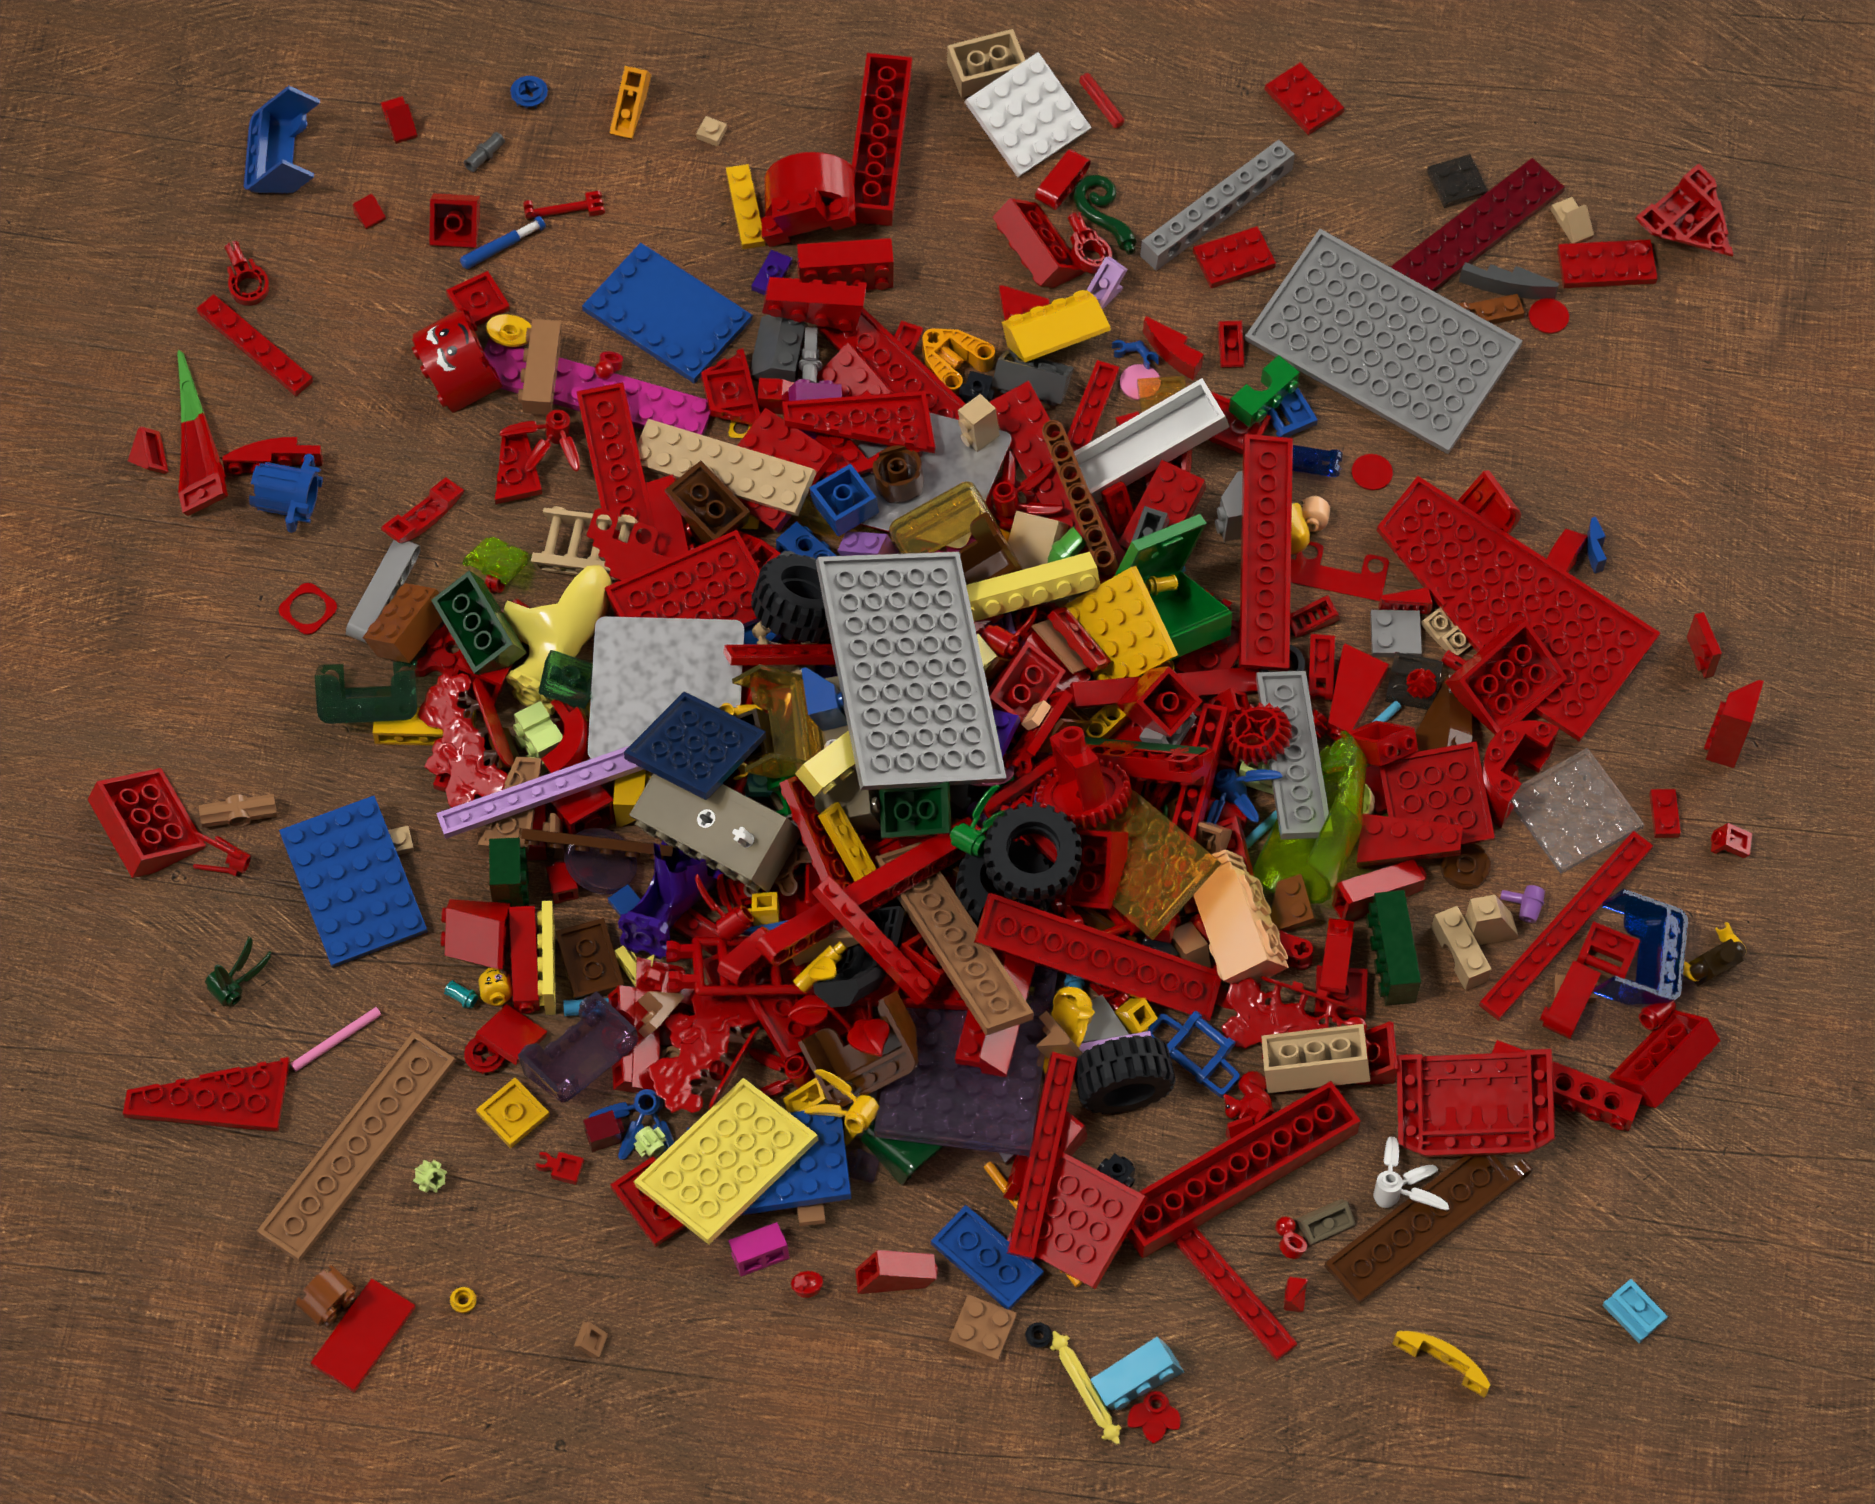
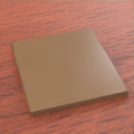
M1050 620L1031 626L1072 674L1088 669L1077 652L1069 647L1063 635L1054 629Z

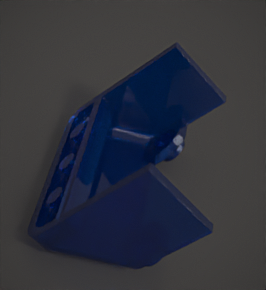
M1622 889L1605 900L1602 907L1624 914L1623 924L1625 930L1630 935L1640 938L1636 980L1613 976L1595 987L1593 993L1626 1005L1670 1003L1679 998L1682 992L1688 929L1687 915L1678 907Z

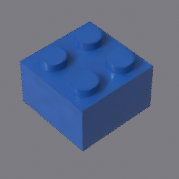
M851 463L809 487L812 503L838 537L879 513L877 497Z

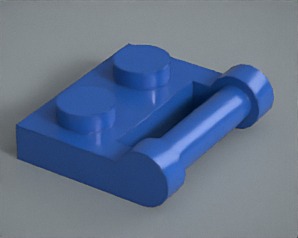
M1299 388L1292 394L1288 393L1283 397L1279 405L1290 425L1284 426L1273 407L1267 412V415L1271 416L1270 421L1277 431V437L1290 438L1291 435L1315 426L1318 422L1317 417Z

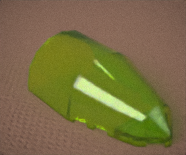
M1342 731L1340 733L1342 738L1338 739L1331 747L1327 745L1319 754L1329 814L1318 837L1281 839L1277 818L1253 868L1254 877H1257L1262 886L1273 893L1276 891L1277 881L1302 874L1311 904L1323 903L1331 899L1360 837L1367 759L1355 738L1347 731Z

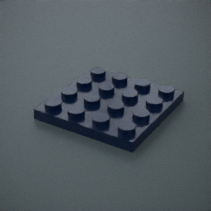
M684 691L624 751V759L707 800L766 739V732Z

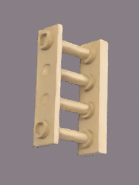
M554 506L552 509H543V513L551 522L545 550L541 553H532L531 563L537 571L578 575L587 566L600 565L603 566L608 574L610 573L611 569L604 566L605 561L600 559L598 555L600 550L596 547H592L591 556L587 559L577 557L584 526L590 525L593 513L568 511L558 506ZM600 515L596 520V524L600 529L607 530L611 527L612 520L608 515ZM630 515L618 517L615 530H620L618 540L628 542L630 531H632L634 524L638 522L635 517ZM561 523L574 524L568 553L564 556L555 555L554 551Z

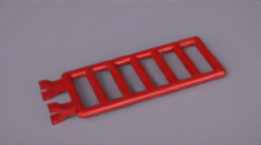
M719 936L694 937L691 944L666 941V962L693 958L694 973L681 974L678 971H668V993L678 992L682 989H695V993L698 996L805 994L796 984H782L780 965L773 966L771 963V985H756V978L754 976L746 985L738 987L737 985H730V981L719 974L720 985L705 986L702 947H717L719 964L728 954L727 946H738L749 936H738L731 942L722 940ZM848 948L845 950V956H847ZM805 963L796 966V977L806 968ZM812 987L806 994H815L814 987Z

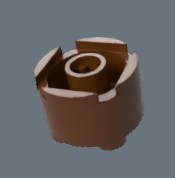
M901 445L891 446L882 450L877 460H874L873 473L879 494L888 503L905 502L920 496L924 486V475L921 459L917 452L914 450L912 452Z

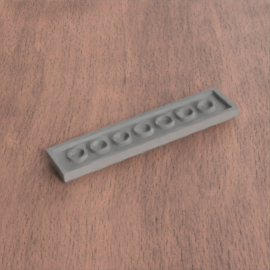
M1306 671L1257 672L1256 684L1259 702L1264 707L1268 703L1273 705V707L1278 706L1287 715L1288 721L1292 725V739L1289 740L1290 747L1284 748V755H1276L1277 761L1273 759L1268 760L1270 770L1278 771L1283 776L1280 779L1272 780L1280 838H1330L1332 829Z

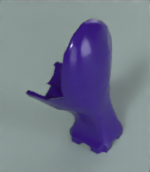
M654 843L655 867L653 879L640 902L628 913L622 914L618 921V926L622 929L621 945L625 946L628 951L638 953L639 950H644L651 956L655 955L657 959L665 957L667 951L666 941H670V929L688 909L703 899L695 882L696 874L699 875L706 891L709 893L717 884L719 874L724 876L725 873L708 867L706 859L700 858L701 860H695L678 848H673L672 856H665V860H662L660 845Z

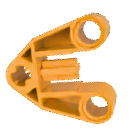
M932 328L923 334L922 353L924 365L959 398L963 379L955 369L958 370L963 362L970 364L979 372H988L994 367L995 349L989 342L953 329Z

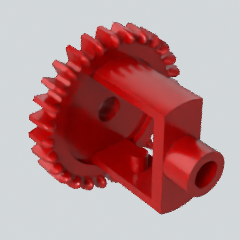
M1078 726L1066 727L1051 736L1050 742L1056 769H1053V777L1050 774H1046V781L1041 780L1040 786L1037 787L1035 798L1036 802H1040V807L1046 808L1048 804L1054 806L1056 813L1064 812L1067 815L1068 822L1073 821L1076 829L1079 825H1082L1083 830L1087 829L1088 824L1095 828L1098 821L1106 824V818L1114 820L1116 818L1115 813L1122 814V808L1128 807L1127 801H1131L1132 794L1130 778L1125 770L1121 769L1119 765L1114 766L1111 761L1108 762L1107 766H1105L1103 759L1099 761L1098 757L1086 745L1083 729Z

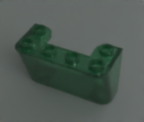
M412 660L410 663L393 661L394 675L391 678L390 686L345 688L344 663L318 665L314 676L319 719L328 724L411 719L417 712L418 660ZM404 666L411 668L410 670L399 671ZM328 670H335L339 674V680L336 676L325 673Z

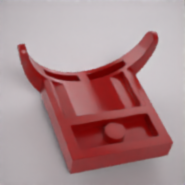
M1489 470L1483 471L1458 499V502L1508 534L1512 532L1521 518V511Z

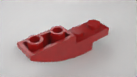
M280 437L257 441L237 448L224 455L222 461L225 473L238 475L241 473H253L255 467L259 466V463L264 464L266 462L285 466H302L306 454L313 455L315 466H322L323 455L321 445H299L297 437Z

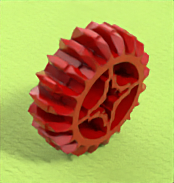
M1259 702L1257 707L1250 704L1247 710L1241 708V714H1233L1234 721H1228V729L1225 730L1226 745L1231 755L1239 762L1244 761L1247 766L1252 762L1258 767L1260 762H1264L1267 765L1270 759L1277 761L1276 755H1284V748L1290 747L1289 740L1292 739V725L1288 721L1287 715L1278 706L1273 707V705L1268 703L1264 707L1261 702Z

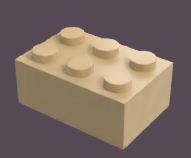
M1013 29L947 46V64L961 98L974 95L1025 61Z

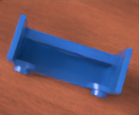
M287 86L254 112L249 122L244 177L245 189L254 193H294L314 178V173L293 164L295 136L306 129V114L320 104V99L292 86Z

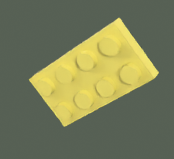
M542 901V910H537V923L539 926V934H537L539 949L538 996L540 1006L545 1007V1015H556L555 920L552 901Z

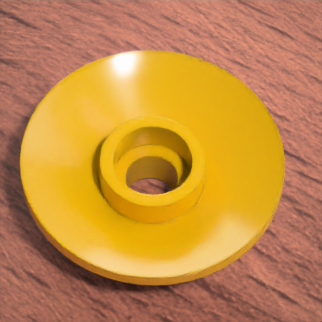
M502 314L494 316L488 321L486 332L493 341L501 345L519 347L529 343L526 342L527 328H531V324L521 317Z

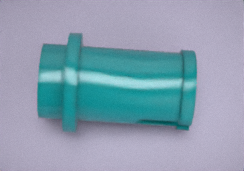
M451 980L444 990L446 996L460 1002L463 1008H473L478 1000L475 990H468L454 980Z

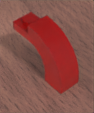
M559 697L550 703L563 720L564 735L560 743L541 758L550 773L589 759V720L578 706L574 709L569 702L564 704Z

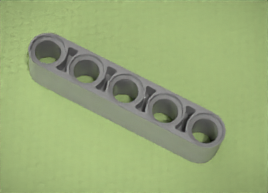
M393 540L348 622L346 636L366 643L362 637L368 631L369 626L383 612V608L397 594V590L404 585L418 559L420 545L410 541L398 543Z

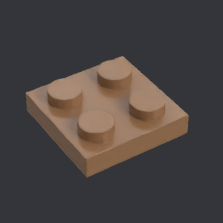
M967 1295L950 1336L949 1345L998 1363L1017 1313Z

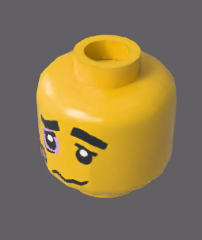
M491 967L480 975L478 985L483 1002L493 1006H500L510 1000L513 995L511 976L507 971Z

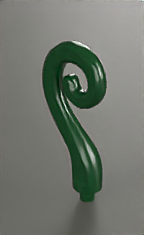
M1088 175L1082 178L1076 184L1073 194L1074 202L1079 212L1092 223L1110 232L1115 237L1121 250H1126L1128 255L1135 253L1134 246L1137 241L1132 230L1124 222L1094 209L1086 199L1085 194L1088 189L1101 187L1106 190V195L1099 196L1093 191L1090 193L1089 199L1095 206L1105 207L1110 205L1116 198L1114 183L1102 175Z

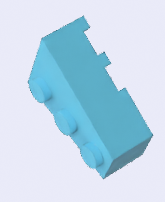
M1156 1337L1090 1380L1105 1405L1111 1410H1120L1127 1406L1131 1400L1146 1394L1159 1385L1184 1373L1169 1346L1159 1337Z

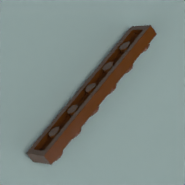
M519 828L518 838L525 839L524 844L539 846L540 841L550 842L549 847L565 849V844L575 845V850L590 852V847L600 848V853L615 855V850L625 851V856L640 858V853L650 854L649 859H654L653 843ZM658 844L660 845L662 860H665V856H672L673 846Z

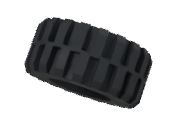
M790 554L789 556L780 555L768 561L760 570L751 597V605L758 620H761L765 628H770L772 633L785 636L784 639H794L800 643H805L806 641L817 643L820 640L824 641L830 638L816 560L810 559V556L803 555V557H800L797 554Z
M1033 802L1030 807H1026L1025 803L1018 804L1015 810L1011 807L1006 809L1004 816H998L993 821V827L989 828L986 834L984 866H986L988 878L993 880V886L998 891L1003 890L1005 897L1010 900L1013 897L1018 898V902L1025 904L1026 900L1033 901V905H1039L1041 900L1046 899L1047 902L1055 900L1057 894L1062 896L1067 892L1068 886L1073 885L1081 865L1080 834L1076 833L1075 824L1073 821H1067V815L1064 812L1056 813L1055 807L1049 804L1046 808L1040 807V802ZM1022 835H1042L1055 845L1057 850L1056 861L1051 868L1044 872H1023L1017 869L1009 859L1008 852L1011 843Z
M1019 838L1011 843L1008 852L1009 859L1017 869L1026 873H1041L1051 868V865L1047 864L1048 859L1042 853L1038 854V849L1032 844L1027 846L1025 841ZM966 853L965 859H962L959 865L955 894L978 928L989 894L984 889L981 881L988 876L986 866H984V854L978 857L977 855L971 856ZM1044 899L1041 900V904L1033 905V901L1026 900L1025 905L1047 912L1050 902Z
M1140 1035L1119 1037L1116 1040L1111 1039L1103 1044L1093 1046L1090 1050H1085L1082 1055L1077 1057L1074 1072L1080 1103L1088 1111L1091 1110L1093 1113L1101 1112L1102 1114H1118L1124 1111H1135L1141 1107L1145 1108L1149 1104L1156 1103L1162 1097L1169 1095L1176 1081L1167 1045L1156 1037H1141Z

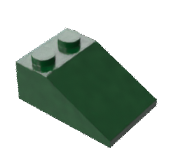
M950 782L927 787L879 789L881 838L898 840L951 833Z

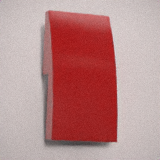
M1565 529L1554 544L1547 559L1566 572H1569L1576 564L1578 553L1587 544L1588 535Z

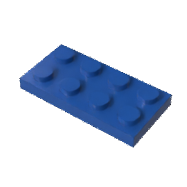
M967 1205L931 1240V1245L1008 1310L1044 1274V1271L1033 1261L1007 1254L1009 1241Z

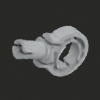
M805 327V349H802V360L799 361L798 367L803 371V379H808L811 383H817V372L822 368V363L819 360V349H817L818 329L816 327Z

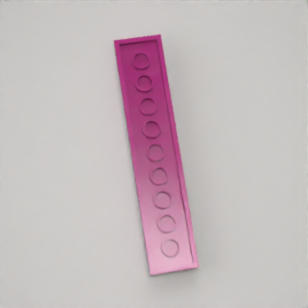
M489 338L484 353L496 369L503 385L501 389L518 393L519 389H523L524 383H521V369H526L527 362H523L525 347L504 346ZM559 357L553 404L580 411L576 391L623 382L633 427L644 429L647 420L651 419L704 435L711 417L706 399L613 373L609 379L603 380L596 376L595 367Z

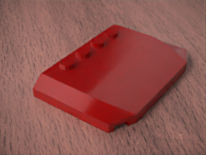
M1533 1049L1514 1053L1423 1056L1422 1054L1397 1055L1399 1146L1424 1157L1530 1154L1555 1140L1552 1049Z

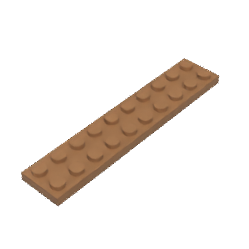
M921 842L876 856L875 865L879 868L918 846ZM941 872L934 874L897 896V899L986 1036L1033 1020L1034 1012L993 950L974 943L978 928Z
M413 1032L256 1231L257 1235L300 1262L456 1062L455 1058Z

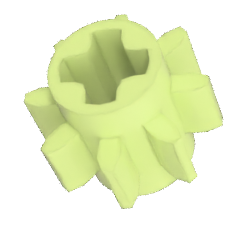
M647 1126L635 1135L637 1140L634 1143L635 1149L641 1157L647 1154L650 1158L652 1156L655 1158L666 1148L664 1145L666 1138L659 1127L653 1130L651 1126Z
M423 1160V1164L415 1168L416 1178L413 1182L419 1184V1189L426 1193L429 1190L436 1193L438 1188L445 1185V1174L447 1171L440 1168L441 1163L435 1160L431 1163Z

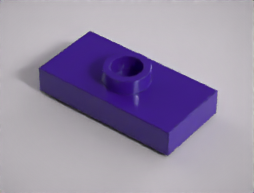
M771 250L751 285V290L765 295L769 277L784 278L792 264V257Z

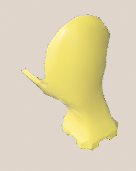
M591 565L584 568L566 588L558 604L529 609L507 600L503 614L519 641L529 645V656L524 664L511 670L506 676L507 682L514 687L512 691L513 696L521 704L529 707L541 701L549 715H553L556 711L550 702L560 696L571 664L582 646L595 633L596 621L606 616L611 604L607 598L605 587L612 584V579L603 566Z

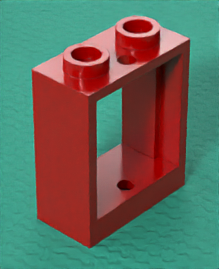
M1374 721L1339 735L1342 758L1345 760L1382 766L1418 751L1415 728L1410 726Z

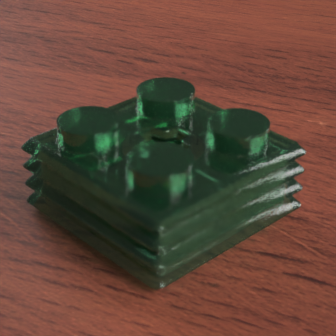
M550 650L545 660L539 694L544 695L548 699L567 703L571 707L578 706L585 709L592 693L593 664L555 650Z

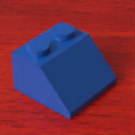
M807 667L801 668L807 710L811 719L822 731L847 726L842 692L834 684Z

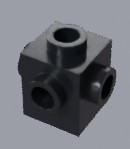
M970 371L967 382L962 383L959 396L962 397V401L967 404L979 394L989 402L992 401L995 391L992 390L993 376Z
M1114 1153L1110 1159L1105 1158L1097 1169L1130 1188L1135 1182V1168L1132 1162L1124 1156L1119 1157Z

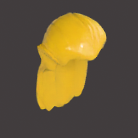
M1064 987L1059 989L1054 997V1007L1051 1016L1079 1048L1084 1040L1087 1026L1092 1021V1016L1095 1012L1092 1008L1091 999L1086 992L1077 987ZM1040 1053L1036 1066H1038L1039 1070L1044 1069V1073H1046L1049 1058Z

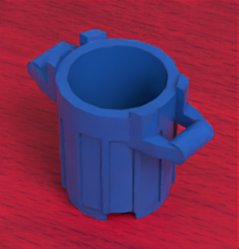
M306 454L304 456L301 468L269 462L259 463V466L255 467L252 475L251 484L254 485L255 496L249 495L250 506L256 507L257 510L287 515L285 522L287 531L290 533L296 531L299 521L311 522L309 518L315 507L318 487H322L323 477L318 476L317 473L321 472V469L315 467L313 455Z

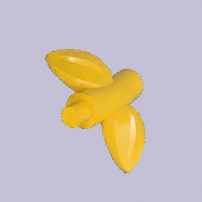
M839 941L834 947L829 945L793 980L796 986L806 994L817 981L834 979L836 964L843 958L841 954L847 949L846 945L842 941Z

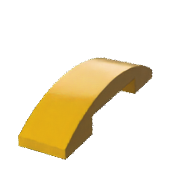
M1398 1331L1396 1333L1393 1345L1414 1357L1417 1356L1420 1349L1464 1374L1462 1385L1485 1398L1490 1388V1383L1481 1369L1462 1351L1441 1339L1427 1334L1412 1331Z

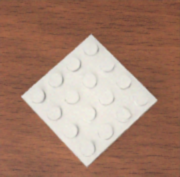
M1039 52L965 100V104L1017 177H1020L1091 128Z

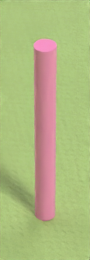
M377 1007L373 1008L290 1063L291 1067L297 1072L380 1017V1011Z

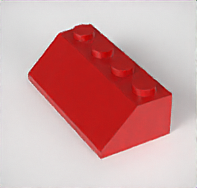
M1009 198L992 217L997 223V229L1009 240V246L1021 257V263L1033 274V280L1039 286L1055 288L1085 272L1074 264L1071 258V250L1038 203Z
M1757 680L1728 694L1726 702H1720L1704 745V750L1708 751L1705 760L1731 768L1735 767L1751 727L1764 681Z
M1673 1010L1658 1029H1654L1616 1068L1609 1078L1617 1086L1643 1095L1640 1101L1641 1105L1656 1108L1713 1051V1048L1721 1040L1708 1018Z

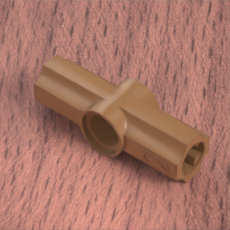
M239 794L232 795L223 802L199 805V814L202 828L229 824L232 827H242L248 825L251 820L276 817L277 808L274 794L249 798Z

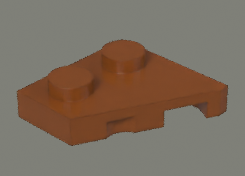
M1302 874L1277 881L1270 917L1278 930L1286 932L1316 922Z

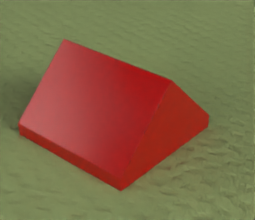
M1389 1021L1366 1030L1365 1037L1371 1043V1047L1367 1051L1370 1081L1354 1084H1394L1398 1066L1394 1023Z

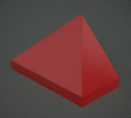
M140 426L137 430L128 462L155 472L168 473L160 431Z

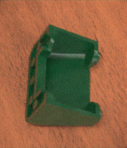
M932 1071L928 1072L920 1080L922 1084L878 1122L873 1120L860 1139L901 1186L957 1135L976 1123L984 1112L976 1102L939 1071L935 1074Z

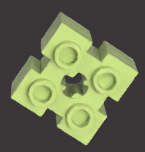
M541 701L514 714L516 724L513 725V728L517 734L514 738L520 749L524 748L528 752L526 757L543 758L562 740L561 732L556 724H553L549 713ZM543 761L541 775L549 771Z

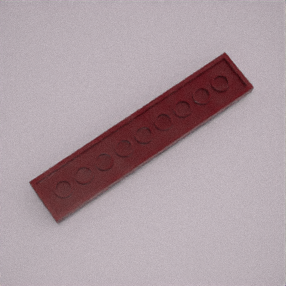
M1531 158L1390 266V268L1435 292L1460 273L1465 262L1473 263L1562 194L1565 186L1535 159Z

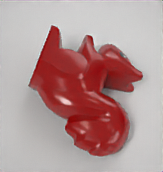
M1249 1071L1239 1079L1238 1087L1244 1095L1241 1100L1224 1094L1225 1114L1228 1119H1234L1238 1116L1239 1119L1251 1116L1254 1124H1257L1274 1113L1272 1100L1265 1091L1267 1089L1266 1078L1258 1071Z

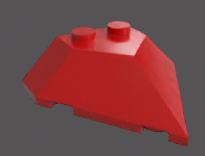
M1699 163L1682 177L1674 189L1655 205L1651 203L1635 218L1651 235L1731 257L1734 255L1727 238L1728 230L1721 201H1718L1716 193V181Z

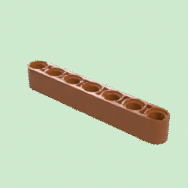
M1050 420L1044 424L1042 434L1089 552L1101 574H1112L1118 567V561L1067 433L1061 422ZM1060 431L1057 437H1050L1052 432ZM1068 452L1065 458H1058L1060 453ZM1077 473L1075 478L1066 479L1068 474ZM1078 494H1085L1082 500H1075ZM1094 515L1091 521H1083L1085 516ZM1095 536H1102L1101 541L1098 543L1091 542ZM1104 557L1111 558L1107 564H1100Z

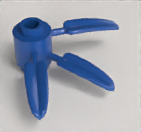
M1234 769L1220 770L1214 779V785L1221 793V797L1213 802L1207 822L1217 823L1225 800L1236 804L1241 812L1252 822H1258V813L1247 797V787L1244 782L1280 779L1283 777L1282 774L1274 770L1259 769L1247 771L1246 776L1239 777Z
M644 1089L638 1092L632 1105L621 1102L599 1109L588 1117L590 1118L613 1110L615 1118L628 1116L630 1114L629 1110L636 1109L640 1113L637 1122L632 1121L625 1134L618 1154L620 1160L626 1159L634 1149V1143L637 1142L635 1135L644 1128L641 1122L645 1115H652L656 1123L653 1129L659 1127L666 1138L664 1152L674 1144L667 1123L665 1121L660 1122L657 1115L663 1107V1098L657 1096L656 1091L651 1089ZM650 1097L654 1101L652 1107H648L646 1104L647 1099Z

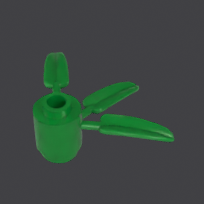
M999 785L992 786L981 798L972 814L974 819L970 826L961 823L952 829L950 834L952 846L971 856L977 855L981 857L984 854L986 841L984 833L993 827V821L998 816H1004L1005 810L986 819L982 824L983 828L981 830L975 829V826L987 802L999 788Z

